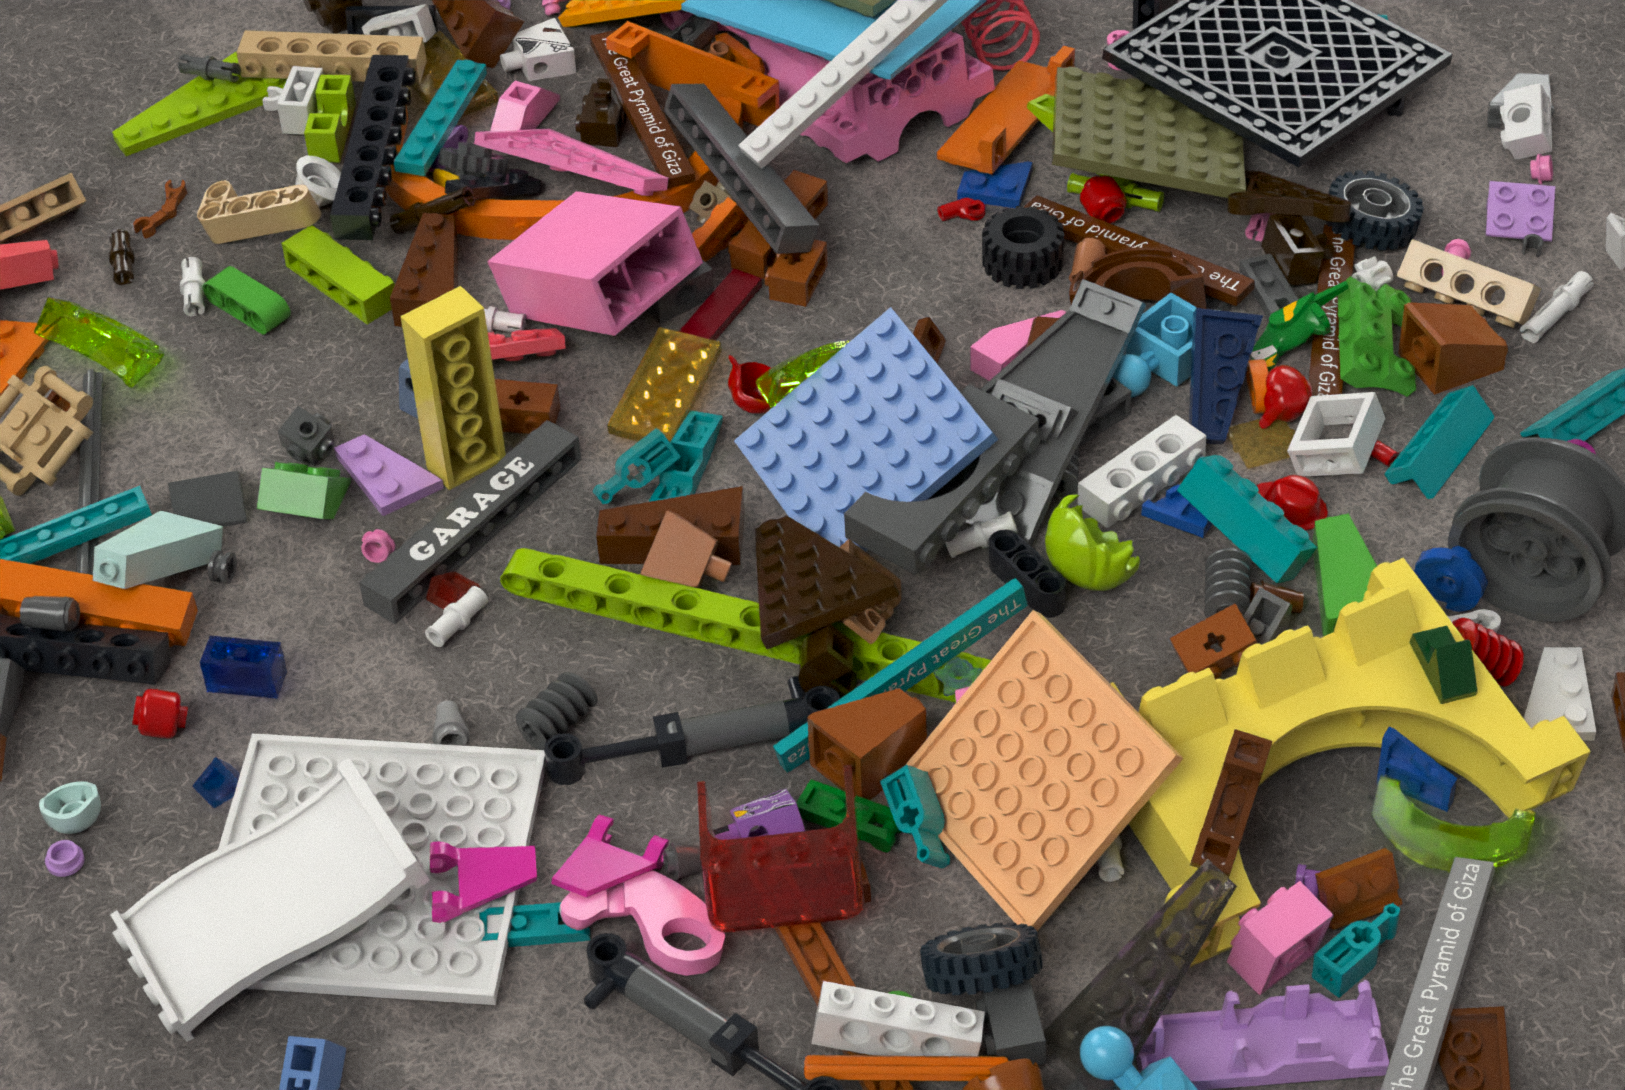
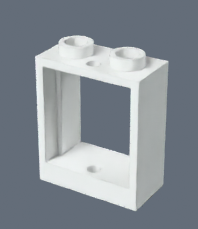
M1375 392L1310 397L1287 450L1297 475L1323 476L1361 474L1364 472L1385 420ZM1354 424L1348 438L1319 440L1325 425Z

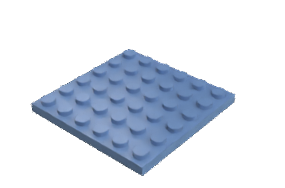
M890 307L737 437L734 442L790 518L840 547L848 540L845 538L844 513L864 492L893 501L914 502L927 500L994 444L998 438ZM856 544L857 546H859V547H860L862 550H864L865 552L868 550V549H866V548H864V547H862V546Z

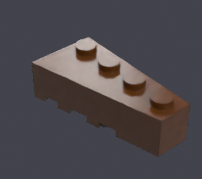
M432 0L464 58L476 63L486 64L489 68H495L500 60V55L505 53L525 22L520 17L515 16L511 10L500 5L498 0Z
M422 214L390 296L395 326L402 327V315L458 287L459 244L454 215Z
M743 486L599 510L596 538L600 564H644L665 513L668 510L675 512L717 539L719 543L714 553L715 556L732 562V565H741L745 519Z

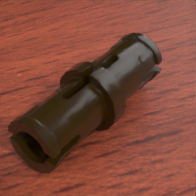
M117 229L111 232L112 236H109L111 250L108 256L109 262L113 266V281L117 285L131 284V279L134 280L132 264H134L135 255L130 247V234L124 229Z

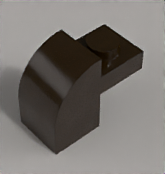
M831 624L812 632L802 642L798 679L801 688L805 692L816 686H828L835 689L841 699L856 688L857 673L852 670L854 642Z

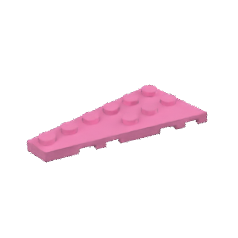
M549 128L475 132V145L546 164L555 171H571L618 186L634 189V192L640 195L650 196L653 195V191L667 190L668 177Z

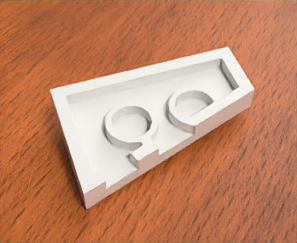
M1544 647L1524 720L1530 728L1542 720L1553 721L1561 716H1565L1582 740H1595L1596 727L1581 647Z

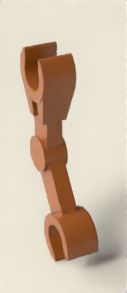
M171 180L166 182L165 204L152 216L136 219L133 223L135 233L142 229L144 239L149 238L155 234L156 227L166 220L176 217L177 206L187 194L184 180L181 181V186L173 189Z

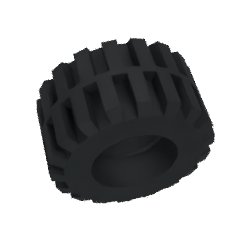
M1016 206L1014 209H1002V213L996 212L992 215V219H987L982 230V265L985 267V273L988 276L992 275L993 281L996 283L1003 281V286L1006 287L1016 285V289H1023V286H1029L1031 289L1036 288L1038 283L1045 285L1049 283L1050 278L1055 279L1058 276V271H1061L1063 268L1064 232L1062 223L1058 222V218L1055 215H1049V212L1044 209L1037 210V207L1023 208V206Z

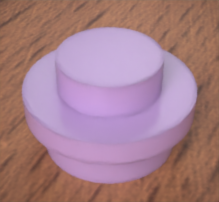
M61 840L49 847L45 857V864L47 870L52 875L65 877L79 871L84 864L85 857L82 849L74 842Z

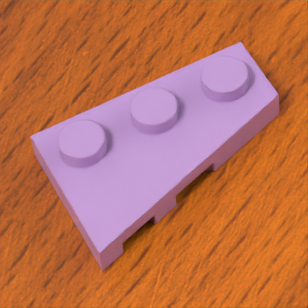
M365 434L334 448L336 458L382 516L444 488L442 479Z

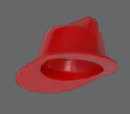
M1289 475L1275 481L1256 485L1259 489L1258 493L1267 501L1278 505L1284 512L1283 516L1293 525H1297L1304 530L1314 529L1315 521L1327 518L1328 510L1326 503L1321 499L1318 487L1307 477Z

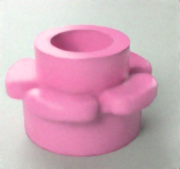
M1537 154L1536 160H1531L1530 162L1532 179H1538L1540 185L1544 181L1553 180L1551 155L1542 156Z
M376 529L374 532L368 531L363 535L361 550L369 561L375 563L383 562L395 551V542L387 532Z

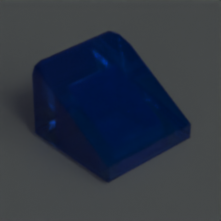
M215 757L192 786L213 808H216L234 797L240 773L231 764Z

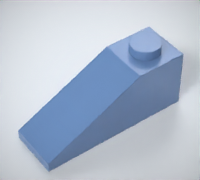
M288 1036L279 1090H339L346 1048L326 1039Z

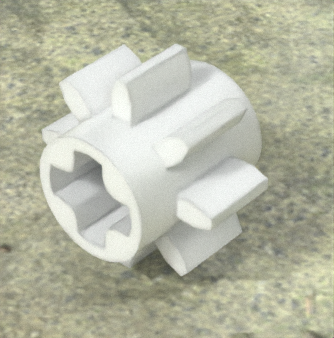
M1375 256L1354 265L1357 272L1352 277L1361 283H1367L1375 291L1384 284L1391 283L1393 280L1390 266L1382 260L1377 262Z

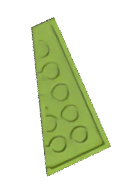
M234 52L222 61L238 63L237 53ZM232 73L233 76L239 77V80L233 83L215 78L209 81L204 80L201 76H197L112 132L114 141L124 155L129 156L262 106L263 98L268 97V87L275 86L283 89L287 79L241 77V73L240 75Z

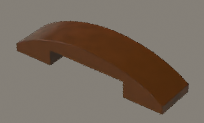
M1237 729L1234 730L1190 866L1229 878L1273 741Z

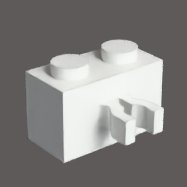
M293 66L283 89L275 86L268 87V97L263 98L264 110H278L282 133L304 135L309 113H317L315 92L320 75H324L322 68Z

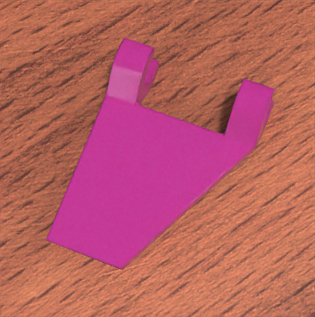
M599 814L595 818L587 837L552 877L551 884L587 898L653 869L660 870L664 865L662 854L669 845V840L654 835L644 855L638 856L609 844L612 835L607 834V832L613 825L614 819Z
M440 841L430 843V872L443 873L457 866L459 897L447 891L432 892V922H447L456 916L537 881L535 846L456 848Z

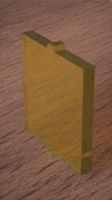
M1260 419L1229 427L1227 436L1233 444V452H1238L1246 467L1250 469L1290 458L1287 450L1295 430L1290 429L1285 421L1279 420L1274 421L1267 429H1261L1259 426Z

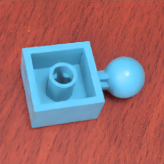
M1173 293L1168 294L1142 314L1126 348V354L1122 356L1112 376L1131 390V397L1139 396L1148 388L1151 381V371L1176 387L1191 376L1193 312L1196 307Z
M1097 1027L1091 1030L1081 1043L1080 1059L1086 1071L1095 1078L1113 1080L1120 1090H1198L1171 1056L1149 1064L1139 1073L1132 1065L1134 1058L1132 1042L1122 1030L1116 1027Z

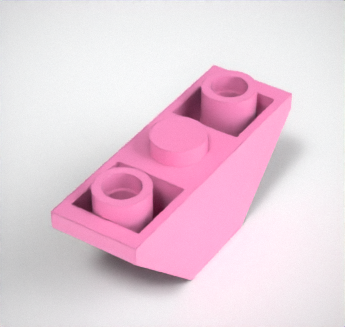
M514 81L499 98L490 131L536 129L559 102L560 95L540 87Z

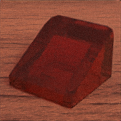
M455 571L434 576L431 578L426 600L444 610L450 603H456L471 587L476 586L480 588L481 586Z

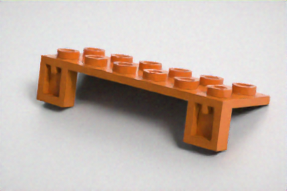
M629 21L606 38V49L625 57H634L648 83L670 91L671 84H705L715 97H732V99L742 102L743 120L756 126H760L779 109V80Z
M1063 46L1055 56L1050 58L1047 67L1018 61L995 86V90L987 95L937 151V159L949 162L952 165L971 168L981 173L993 174L1039 121L1027 109L1028 102L1044 94L1054 96L1057 67H1074L1075 48Z

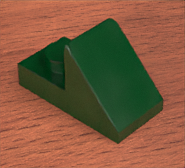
M1447 625L1412 634L1409 643L1440 704L1476 696L1477 683L1472 645L1469 640L1456 642Z

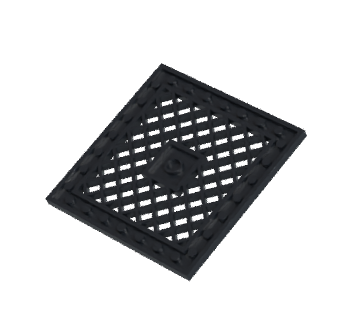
M1181 0L1105 47L1102 59L1299 168L1449 66L1453 54L1349 0Z

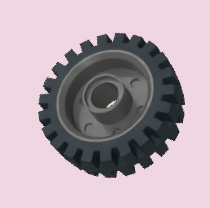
M1362 170L1355 171L1354 175L1351 172H1346L1343 176L1339 175L1336 177V180H1333L1328 194L1351 202L1350 220L1346 222L1326 221L1328 227L1332 226V231L1335 234L1342 233V239L1346 241L1350 238L1353 239L1352 244L1360 246L1361 243H1365V248L1373 249L1375 245L1378 247V250H1386L1387 246L1391 250L1398 249V246H1407L1408 242L1410 243L1414 239L1424 210L1423 201L1421 198H1417L1418 193L1415 190L1409 191L1410 186L1403 183L1400 185V179L1395 177L1391 180L1387 179L1388 174L1380 173V176H1375L1374 171H1367L1366 175H1364Z
M1012 922L1005 925L1003 923H994L991 926L981 924L977 928L969 926L962 928V931L953 930L947 932V935H939L934 937L935 940L927 941L926 945H922L920 950L926 987L931 989L932 992H940V994L945 995L951 992L952 995H961L964 992L970 995L977 994L978 991L984 990V993L992 992L993 988H1009V984H1021L1024 982L1023 979L1030 980L1034 977V974H1039L1041 969H1043L1037 930L1033 926H1027V924L1023 923L1019 925Z

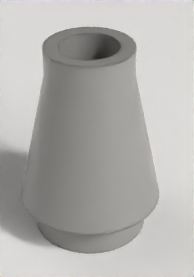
M453 701L439 703L436 707V719L432 734L434 744L466 746L469 739V730L458 711L457 704Z

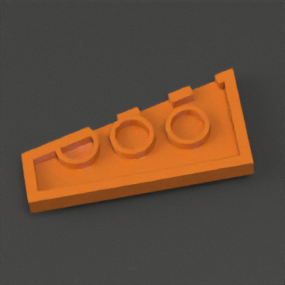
M0 320V396L9 386L7 381L11 376L15 375L21 380L27 373L26 368L34 358L38 359L45 351L44 346L50 339L54 340L60 333L57 324Z

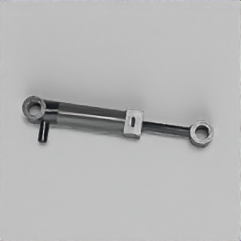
M793 676L787 682L792 699L680 719L679 712L653 716L655 736L582 749L580 740L574 735L558 734L551 737L544 747L548 776L556 784L571 785L582 779L586 763L658 750L661 767L665 768L688 763L687 756L785 738L807 723L809 715L827 709L840 700V696L835 689L828 686H816L805 693L799 684L798 676Z
M603 933L595 936L588 943L586 952L591 980L596 984L584 997V1004L589 1009H596L616 990L711 1054V1062L731 1076H734L747 1063L786 1090H844L842 1084L830 1076L816 1077L806 1083L758 1051V1030L755 1025L737 1013L728 1017L627 950L625 942L620 936L613 933Z

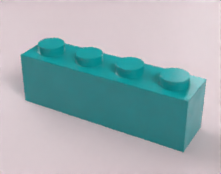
M1220 455L1199 457L1177 491L1240 550L1246 552L1250 559L1274 582L1282 583L1293 580L1317 549V546L1309 540V534L1301 527L1293 525L1283 516L1284 512L1278 505L1263 498L1258 493L1259 489L1253 482L1238 475L1233 470L1234 466L1228 459Z

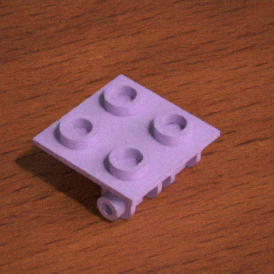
M1490 181L1486 205V236L1524 239L1529 234H1536L1543 241L1552 242L1555 186Z

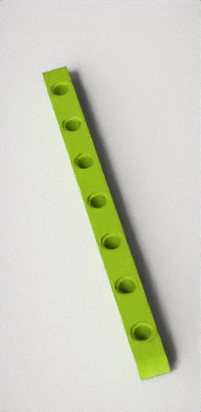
M520 548L514 552L500 577L501 585L508 592L517 596L795 664L800 663L802 642L812 633H807L767 650L760 636L759 603L527 548ZM834 622L831 624L854 642L852 670L857 673V679L865 681L922 643L881 632L877 640L869 644L844 623ZM961 652L907 691L956 703L955 690L970 687L991 660Z

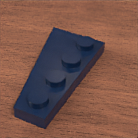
M1196 308L1193 312L1189 424L1206 435V444L1222 445L1226 440L1237 404L1239 390L1244 381L1246 367L1253 351L1256 334L1263 315Z

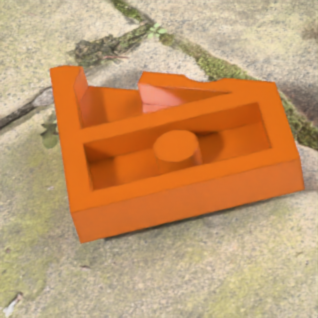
M729 197L713 209L711 217L702 227L697 228L692 233L701 259L704 262L714 257L719 251L727 248L732 239L730 236L741 228L743 229L749 219L742 209Z

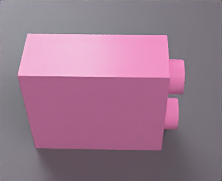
M577 191L487 261L510 313L526 314V319L612 336L617 335L703 263L680 206Z

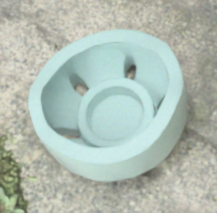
M80 781L68 783L52 790L40 800L39 807L43 819L48 826L59 833L74 834L86 830L96 821L101 810V801L95 784Z

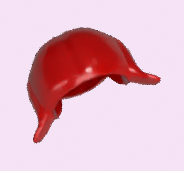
M729 355L732 370L728 377V387L734 403L748 413H767L785 397L788 388L799 381L797 377L784 380L777 371L762 363L746 362L739 364L732 355Z
M1288 365L1274 367L1269 371L1265 380L1267 391L1264 396L1265 412L1259 421L1261 429H1267L1276 420L1292 422L1298 419L1304 413L1312 396L1310 382L1297 369Z

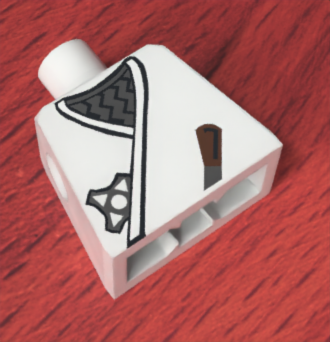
M555 18L518 32L513 39L514 51L500 55L501 64L505 72L521 68L528 81L577 73L574 49Z

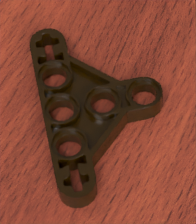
M1245 170L1246 191L1234 192L1228 195L1227 211L1234 215L1272 213L1313 216L1330 222H1346L1350 220V201L1261 171Z

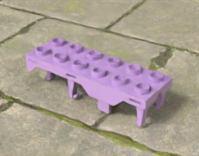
M1367 980L1358 984L1359 996L1357 1000L1332 1001L1320 993L1309 994L1310 988L1308 984L1286 986L1285 996L1269 997L1254 1008L1234 1009V1004H1240L1238 994L1232 991L1226 993L1222 1010L1156 1016L1141 1007L1132 1008L1131 1030L1139 1073L1149 1064L1171 1056L1198 1090L1386 1075L1389 1059L1380 1030L1381 1024L1375 999L1372 998L1370 983Z

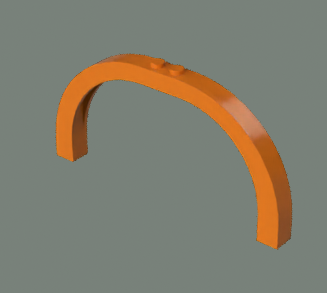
M716 97L743 130L742 102L732 99V97ZM406 106V114H407L406 124H405V125H401V131H402L401 145H396L397 155H398V153L400 152V150H401L402 147H403L404 137H405V133H406V128H407V123H408L407 106ZM695 151L688 158L695 172V182L667 188V190L653 191V195L650 196L636 194L634 191L611 197L680 206L684 213L690 209L689 206L693 201V196L704 181L716 186L719 180ZM391 165L392 182L390 186H386V191L404 210L410 209V206L414 203H426L446 195L444 187L434 183L427 177L396 172L394 165ZM480 199L476 200L474 206L466 207L448 215H454L457 234L485 239L515 240L564 200Z

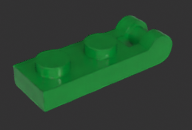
M812 779L796 802L802 819L871 843L875 849L888 853L895 844L896 839L894 836L896 833L902 832L895 824L890 807ZM874 822L882 824V828L873 825Z

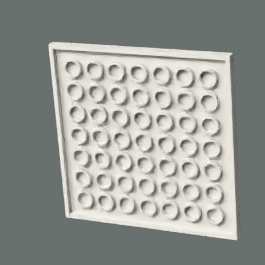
M252 733L218 850L268 826L291 812L331 781L339 773L337 765L350 757L430 881L418 889L414 885L410 886L387 907L356 929L333 943L265 976L246 989L496 1005L508 948V933L511 932V919L514 917L513 908L517 905L520 889L467 911L447 922H432V892L447 891L459 897L457 866L443 873L430 872V843L440 841L456 848L529 846L546 768L544 750ZM505 906L503 914L487 916V933H499L498 940L481 941L485 934L483 922L479 919V913L490 907Z

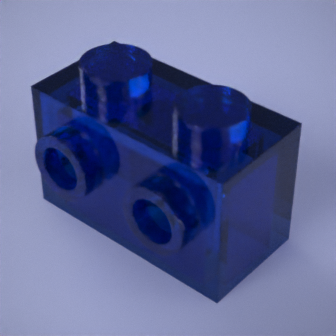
M210 635L199 662L207 692L278 699L287 674L281 642Z

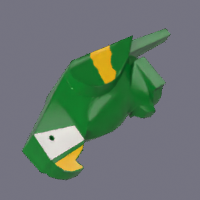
M1344 281L1316 295L1312 292L1270 314L1267 327L1253 347L1252 354L1250 355L1251 360L1265 359L1269 372L1276 367V363L1283 354L1300 347L1312 335L1324 336L1328 334L1331 329L1330 323L1321 307L1349 289L1348 283Z

